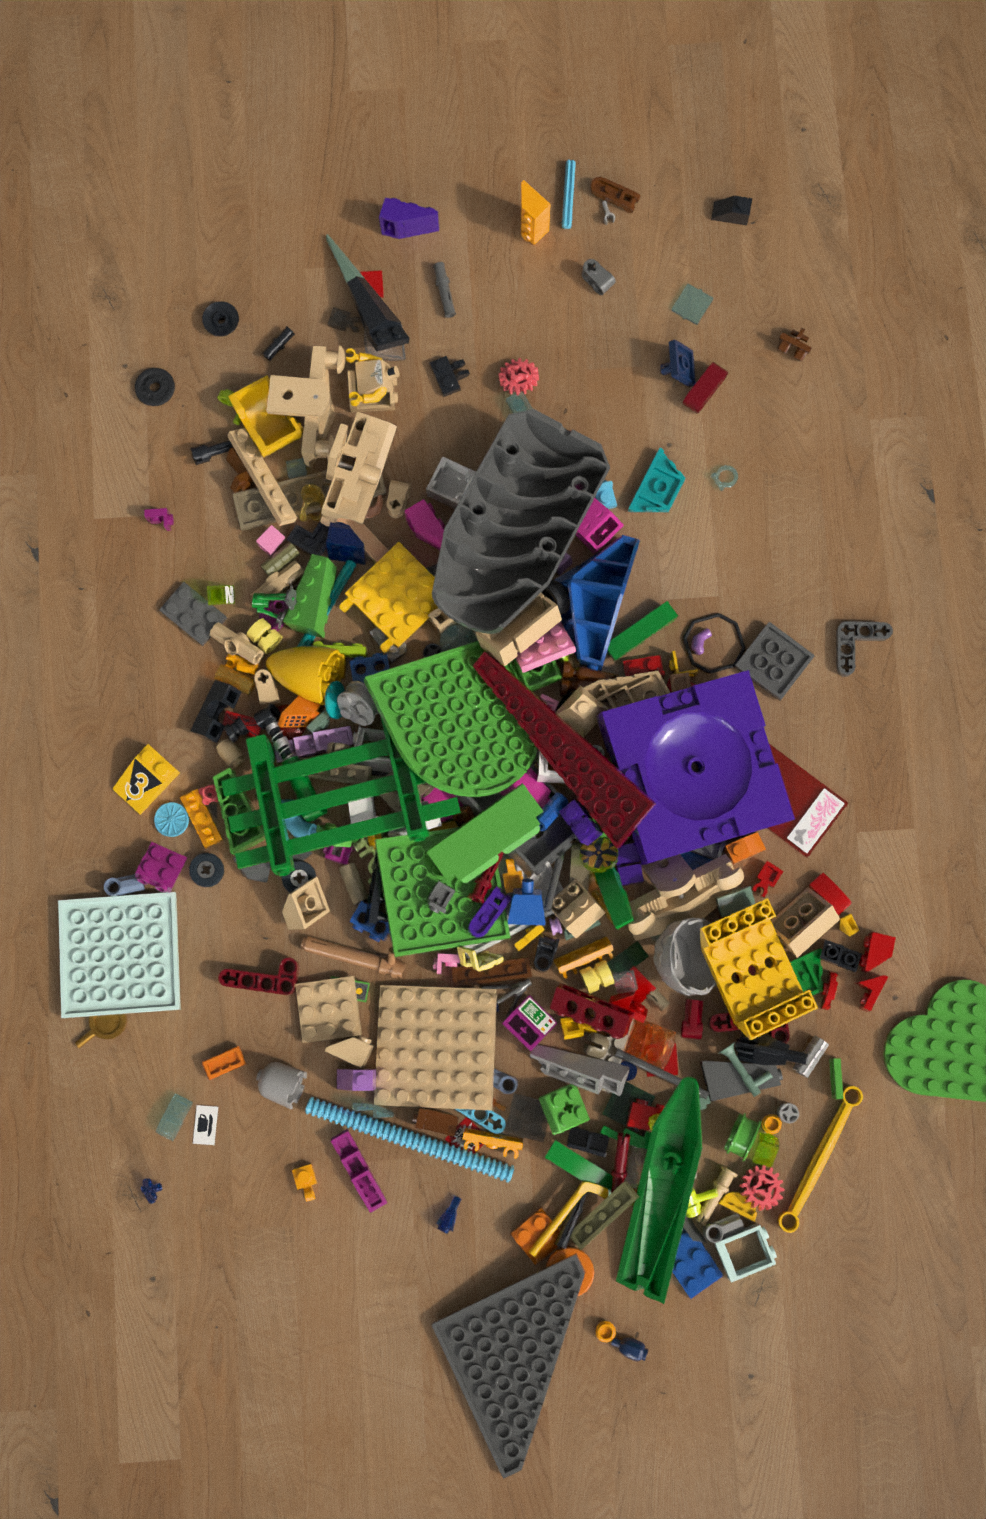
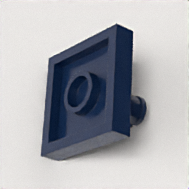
M675 339L669 341L670 362L660 365L662 368L661 373L663 375L671 373V377L688 387L694 386L696 378L693 350Z

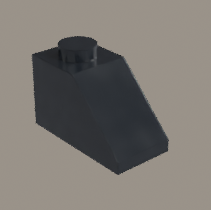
M731 196L715 201L711 220L747 226L753 198Z

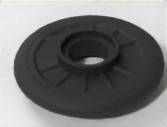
M150 368L143 371L135 382L137 398L148 406L165 404L171 399L175 391L173 377L161 368ZM153 383L160 385L157 391L150 390V386Z

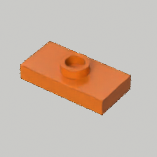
M237 1046L203 1061L202 1064L208 1079L212 1080L246 1065V1061L240 1046Z

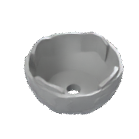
M703 917L688 918L671 923L666 927L659 939H657L654 946V964L662 981L676 992L688 996L708 994L716 985L701 951L700 928L711 924Z

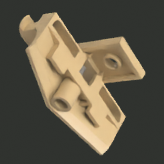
M340 345L339 352L327 351L326 347L313 346L309 378L270 376L267 413L305 417L301 454L305 465L311 468L317 457L327 458L328 460L335 440L331 434L329 441L325 439L336 417L330 394L329 369H337L339 374L345 366V351ZM286 392H291L293 397L285 400L283 395Z
M357 412L346 441L348 426L340 424L328 458L326 479L332 482L322 507L321 514L323 515L320 520L322 524L334 527L339 518L363 524L378 486L397 426ZM343 454L356 458L354 466L341 462ZM339 467H343V468L352 470V472H351V471H348V470H345V469H342V468H339Z
M680 854L641 865L642 870L656 889L629 902L634 921L628 923L629 931L634 939L638 941L662 934L666 927L673 922L688 918H705L718 907L716 897L739 889L738 885L744 879L742 869L737 868L734 870L732 862L726 854L694 870H691Z

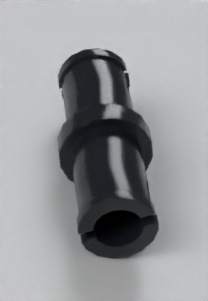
M286 326L277 338L274 337L272 339L273 342L262 352L263 356L271 361L280 350L285 348V344L295 336V333Z

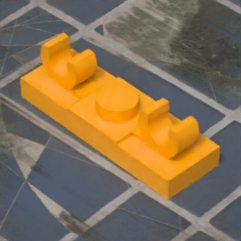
M195 789L180 797L204 848L207 849L223 841L207 806L202 803L203 798L199 794V790Z
M606 936L554 959V963L559 973H562L566 979L568 978L566 972L570 969L573 970L574 974H577V969L575 968L577 966L587 965L596 958L601 962L603 961L602 956L604 954H608L610 959L613 958L611 951L614 949Z
M469 1128L464 1129L463 1139L465 1140L464 1149L466 1150L468 1144L472 1142L475 1144V1151H478L480 1142L486 1144V1147L491 1149L505 1147L503 1151L504 1157L507 1156L508 1150H513L515 1152V1159L518 1157V1150H522L523 1138Z

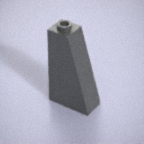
M700 1061L710 1101L750 1093L732 1062ZM741 1063L753 1080L764 1074L767 1070L770 1072L773 1078L758 1086L759 1090L781 1085L780 1081L783 1080L780 1068L777 1069L776 1065L763 1066Z

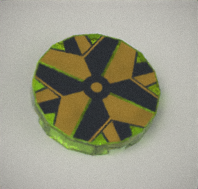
M598 837L591 844H583L581 846L579 858L587 870L602 873L616 865L618 862V849L609 839Z

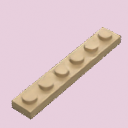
M243 428L229 431L227 436L278 525L282 526L295 522L297 519L296 514L247 430Z

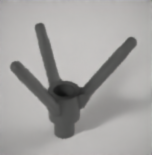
M527 978L517 983L482 986V989H511L509 993L496 1001L499 1004L515 995V999L506 1015L508 1018L512 1014L522 993L527 991L526 988L531 986L532 983Z

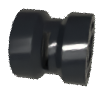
M240 717L236 718L232 724L223 726L233 743L239 739V736H245L250 733Z

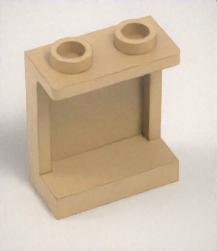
M355 370L348 371L349 394L351 392L358 393ZM397 378L392 379V390L387 392L377 403L363 404L360 402L358 406H352L350 401L356 400V398H349L351 413L395 410V403H398V392H394V386H397Z

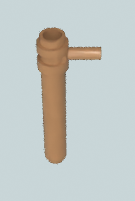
M310 936L308 938L304 937L301 944V949H304L305 952L378 971L381 975L389 974L392 978L396 979L397 977H403L406 967L405 962L394 957L392 947L389 948L388 956H379Z

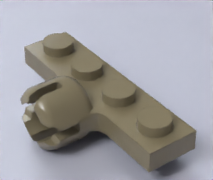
M330 742L327 744L326 754L348 749L350 746L343 743ZM350 764L311 774L308 777L359 784L371 781L372 767Z
M632 1019L628 1034L624 1038L615 1039L609 1036V1033L607 1036L591 1032L586 1040L593 1042L594 1046L584 1043L583 1049L585 1054L621 1065L622 1059L615 1056L618 1048L623 1051L626 1050L636 1020ZM602 1088L603 1091L611 1093L610 1091Z

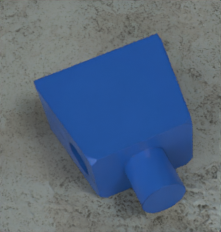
M522 879V888L513 889L508 912V924L545 925L541 889H533V879Z

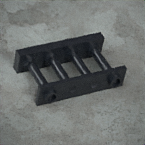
M375 851L364 926L369 927L376 925L379 921L388 922L387 914L379 911V903L385 902L384 894L381 891L382 882L377 851Z

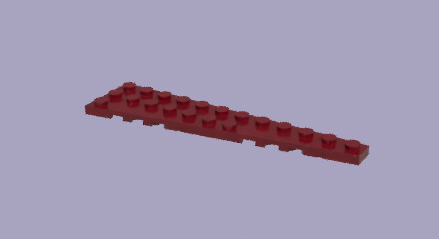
M484 651L473 665L475 670L486 684L492 688L494 694L501 699L509 713L516 718L520 727L527 732L531 741L557 774L563 778L569 789H572L580 803L587 808L591 817L602 827L603 832L617 849L620 848L656 803L491 654Z

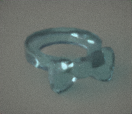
M725 465L720 467L717 473H713L711 477L718 485L720 491H723L724 488H730L736 484L738 473L734 467ZM724 470H729L733 473L734 480L730 483H722L719 480L720 473Z

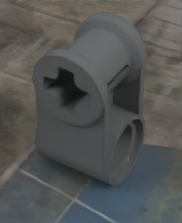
M588 259L585 261L581 274L583 280L599 295L605 294L616 283L614 276L596 260Z

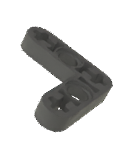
M842 622L836 630V669L838 674L842 677H848L855 671V640L886 641L893 633L892 626L885 622ZM854 626H856L855 632H848L847 635L841 631L844 627L847 630H853ZM861 627L869 629L868 636L860 634L859 630ZM882 627L885 631H888L885 636L881 632H876L873 636L874 631H880ZM842 645H848L851 652L849 654L842 653ZM846 658H851L847 660V667L851 669L845 672V669L841 667L845 664Z

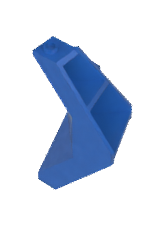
M622 535L601 552L554 579L564 586L570 599V608L565 614L561 615V623L575 646L576 652L574 654L582 666L602 671L639 546V539Z

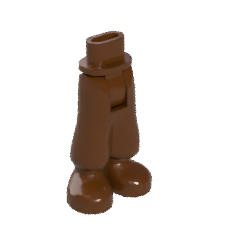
M564 661L562 677L577 678V680L561 679L560 696H567L570 690L575 692L580 685L584 688L598 680L614 679L619 677V674L598 671L584 666L573 668L569 661Z

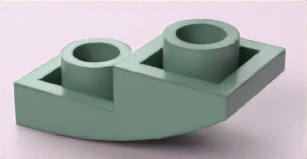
M751 886L731 891L732 893L716 897L720 916L725 917L754 905L755 900Z

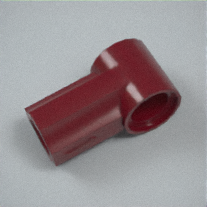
M686 999L684 1020L681 1025V1038L702 1039L703 1001Z

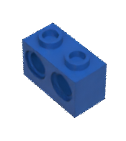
M383 653L373 654L369 658L359 656L349 661L353 681L363 683L366 676L390 669L387 654L383 655ZM382 663L385 665V668L382 671H377L375 666ZM359 667L366 668L364 674H357L356 670Z
M361 901L350 919V922L353 923L352 928L361 933L363 930L369 932V937L377 942L380 940L385 941L390 933L388 922L379 921L376 923L377 925L382 922L386 925L383 933L376 932V925L369 927L359 922L360 914L366 913L367 904Z

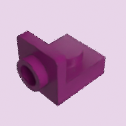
M167 508L144 510V516L148 522L160 524L164 521L165 529L171 531V525H174V518Z

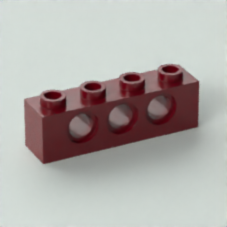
M563 983L556 987L550 1009L554 1010L557 1015L569 1016L573 1018L574 1022L579 1024L586 1023L596 1031L603 1030L615 1039L624 1038L628 1034L635 1013ZM570 1001L576 1003L577 1009L571 1007ZM588 1008L594 1010V1017L588 1013ZM606 1016H610L613 1019V1024L607 1022Z

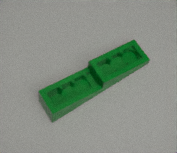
M666 601L612 639L607 653L615 662L644 643L646 639L673 623L677 619L678 614L669 602Z

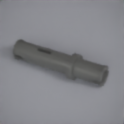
M437 262L433 265L436 275L435 283L439 288L445 318H452L456 315L449 287L450 280L446 275L444 262Z

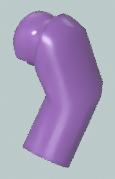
M708 628L695 635L692 639L691 648L696 655L703 654L704 641L712 636Z

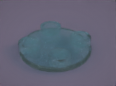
M462 625L450 626L443 632L440 638V648L442 652L476 642V634L471 629Z

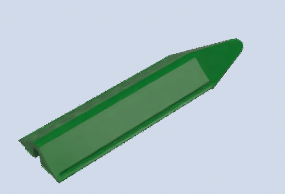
M690 1076L680 1081L652 1126L637 1190L639 1198L634 1202L615 1281L633 1291L644 1289L643 1295L662 1304H665L702 1152L699 1086L697 1079Z

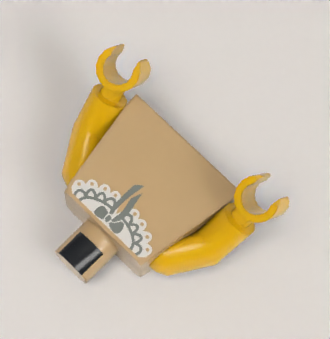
M347 349L346 353L353 354V357H346V360L350 363L358 360V362H355L358 393L351 392L349 394L350 399L356 398V400L350 401L351 405L358 406L360 402L363 404L379 402L387 392L392 390V379L399 377L398 368L396 366L390 367L382 358L372 354H356L355 350Z

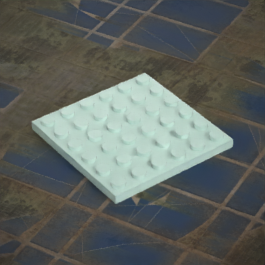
M176 892L58 900L61 1018L181 1010Z

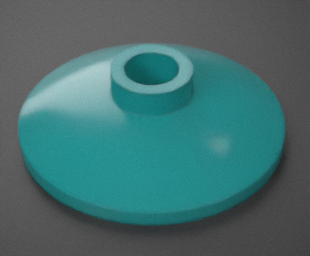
M339 681L331 682L325 694L326 711L332 719H340L342 717L337 698L346 690Z

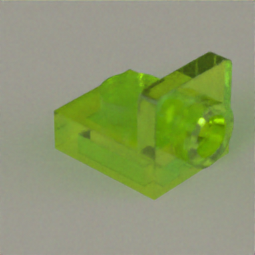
M759 1133V1141L752 1162L772 1168L779 1150V1139L770 1133Z

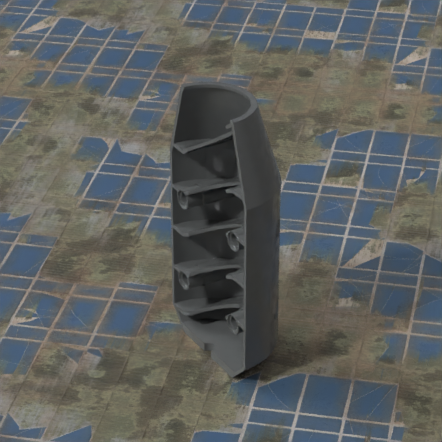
M535 409L507 416L444 529L432 590V598L444 614L471 630L487 634L499 633L550 584L610 469L600 443L573 429H565L562 423Z

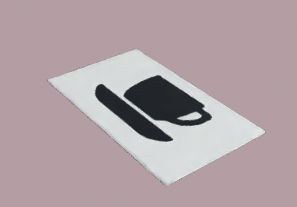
M197 1105L193 1144H215L218 1107Z

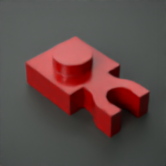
M766 861L756 877L760 882L753 886L752 891L755 892L758 887L762 888L763 893L760 897L765 898L768 886L774 888L784 871Z

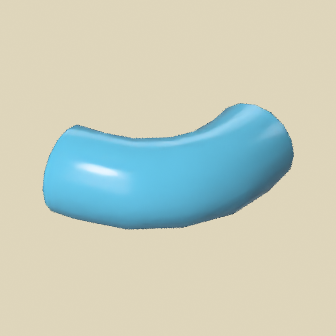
M281 799V802L285 803L295 799ZM301 815L285 819L287 830L295 838L317 833V825L306 822Z

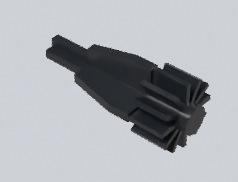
M742 1032L740 1039H737L735 1050L738 1051L737 1057L740 1061L763 1066L786 1065L787 1061L807 1065L809 1055L808 1053L789 1050L790 1045L768 1035H761L749 1040Z

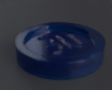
M627 1061L621 1062V1065L630 1068L626 1081L634 1079L637 1075L636 1066Z

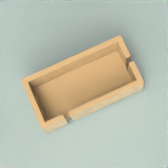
M540 593L501 632L495 634L476 632L480 647L491 654L502 665L506 666L518 656L517 652L522 653L558 624L562 618L558 605Z

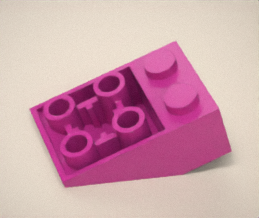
M594 498L575 535L594 554L624 525L608 508Z
M423 499L405 510L406 522L416 538L440 550L445 525L440 518H436L433 506L430 503L427 504Z

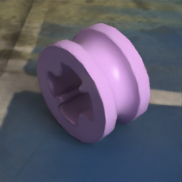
M557 917L554 920L550 918L549 923L553 936L557 932L562 934L559 919Z

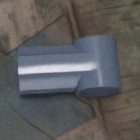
M134 874L108 879L104 883V890L111 897L145 890V884L140 883ZM117 883L119 885L118 890L111 893L110 886Z
M494 1068L493 1087L505 1094H511L516 1091L518 1080L514 1076ZM506 1079L513 1081L514 1087L512 1090L505 1089L504 1081Z

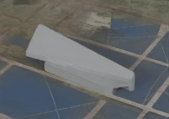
M536 1045L530 1053L531 1058L539 1061L541 1064L540 1070L545 1075L599 1094L602 1088L620 1096L630 1069L628 1066L542 1045Z

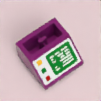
M529 995L502 1024L529 1051H532L557 1022Z

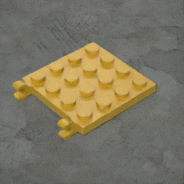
M398 542L345 592L347 599L339 605V608L345 613L351 606L355 605L388 638L380 645V650L385 654L393 645L399 648L429 619L428 614L438 608L432 598L435 577Z

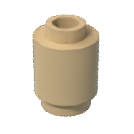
M229 739L223 740L216 747L219 756L229 767L234 766L235 768L243 762L244 754Z

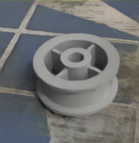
M350 682L346 687V692H342L337 698L341 715L359 725L366 726L374 721L375 715L379 714L363 682Z

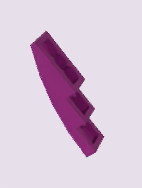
M346 1129L330 1138L352 1183L369 1212L371 1213L387 1204L388 1202L349 1130Z

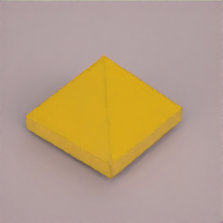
M851 913L840 919L839 930L846 935L852 936L860 931Z

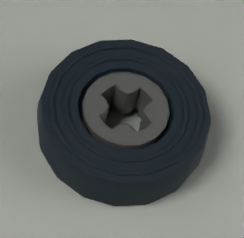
M201 853L191 861L189 875L198 886L204 888L212 887L221 881L224 875V865L216 855ZM204 866H211L209 870L211 873L209 875L206 873L202 874Z

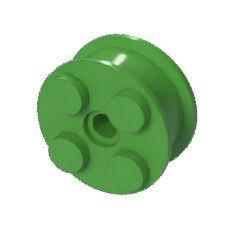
M739 1113L724 1146V1149L727 1150L726 1153L732 1152L742 1157L744 1162L753 1146L762 1121L756 1122L746 1117V1113L743 1115Z

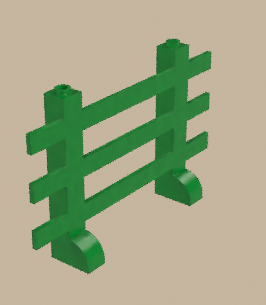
M383 720L382 725L386 738L384 740L274 767V748L265 734L247 738L246 742L252 773L221 781L224 796L256 789L260 809L228 817L232 833L263 825L267 846L235 853L238 869L270 862L272 871L278 876H286L290 872L295 871L293 855L406 827L410 841H423L426 839L425 837L430 836L426 821L461 813L458 798L455 797L422 805L418 785L427 782L416 775L402 759ZM385 755L390 756L394 775L285 803L281 802L278 787L280 782ZM398 791L402 808L400 812L289 840L285 822L287 818Z

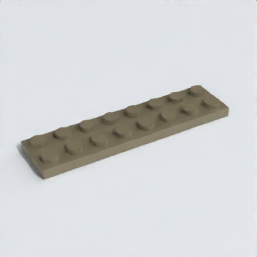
M339 467V468H342V469H345V470H348V471H351V472H352V470H349V469H346V468H343V467ZM327 470L277 482L297 517L322 511L332 482L326 479ZM382 475L373 498L386 494ZM258 488L232 494L242 531L277 522Z

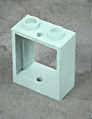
M758 1223L744 1228L743 1231L714 1243L730 1282L776 1264L774 1258H777L773 1246L769 1247L766 1239L769 1236L764 1226L761 1227ZM756 1232L766 1259L735 1271L725 1244Z

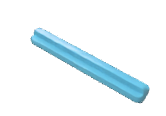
M574 160L566 161L562 215L563 229H570L572 226L576 164Z

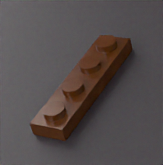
M529 957L506 960L483 971L474 970L472 966L452 968L454 988L532 977Z

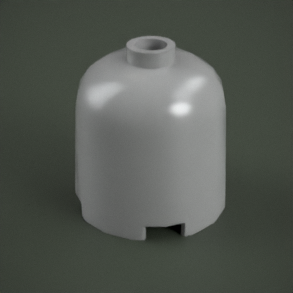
M271 1062L264 1069H260L257 1074L256 1080L258 1081L259 1093L275 1103L293 1109L292 1103L297 1104L305 1086L302 1085L303 1078H307V1072L280 1062Z

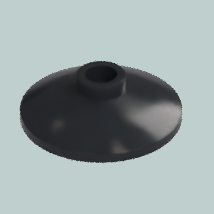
M218 301L210 304L205 309L202 322L207 332L214 336L223 337L235 331L239 323V315L232 304ZM220 320H225L224 323L219 324Z

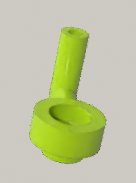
M229 389L221 390L217 399L221 403L233 407L228 396L234 392ZM236 414L233 423L236 425L241 423L238 414Z

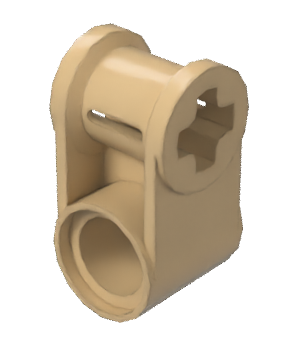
M391 480L387 508L392 518L403 516L410 494V483Z
M267 670L257 671L254 678L261 707L264 708L270 703L274 705L281 703L273 676ZM263 675L268 678L266 683L260 681Z

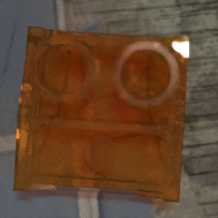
M635 1020V1027L626 1052L664 1070L675 1044L676 1032L647 1021L642 1023Z

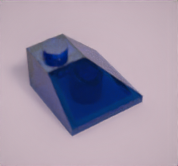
M330 522L326 540L328 558L341 562L351 560L356 564L366 565L364 543L353 529L342 522Z

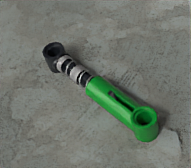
M270 703L256 712L254 719L260 728L266 729L268 734L271 735V741L274 742L273 745L276 751H279V757L283 759L281 766L300 761L299 757L293 756L294 753L289 748L290 743L283 736V730L281 731L278 725L281 713L274 704ZM308 775L289 780L298 799L317 794ZM326 808L303 814L302 816L307 822L311 823L326 814L328 810Z

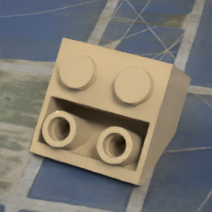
M577 878L554 897L551 908L559 921L575 938L579 937L606 913Z

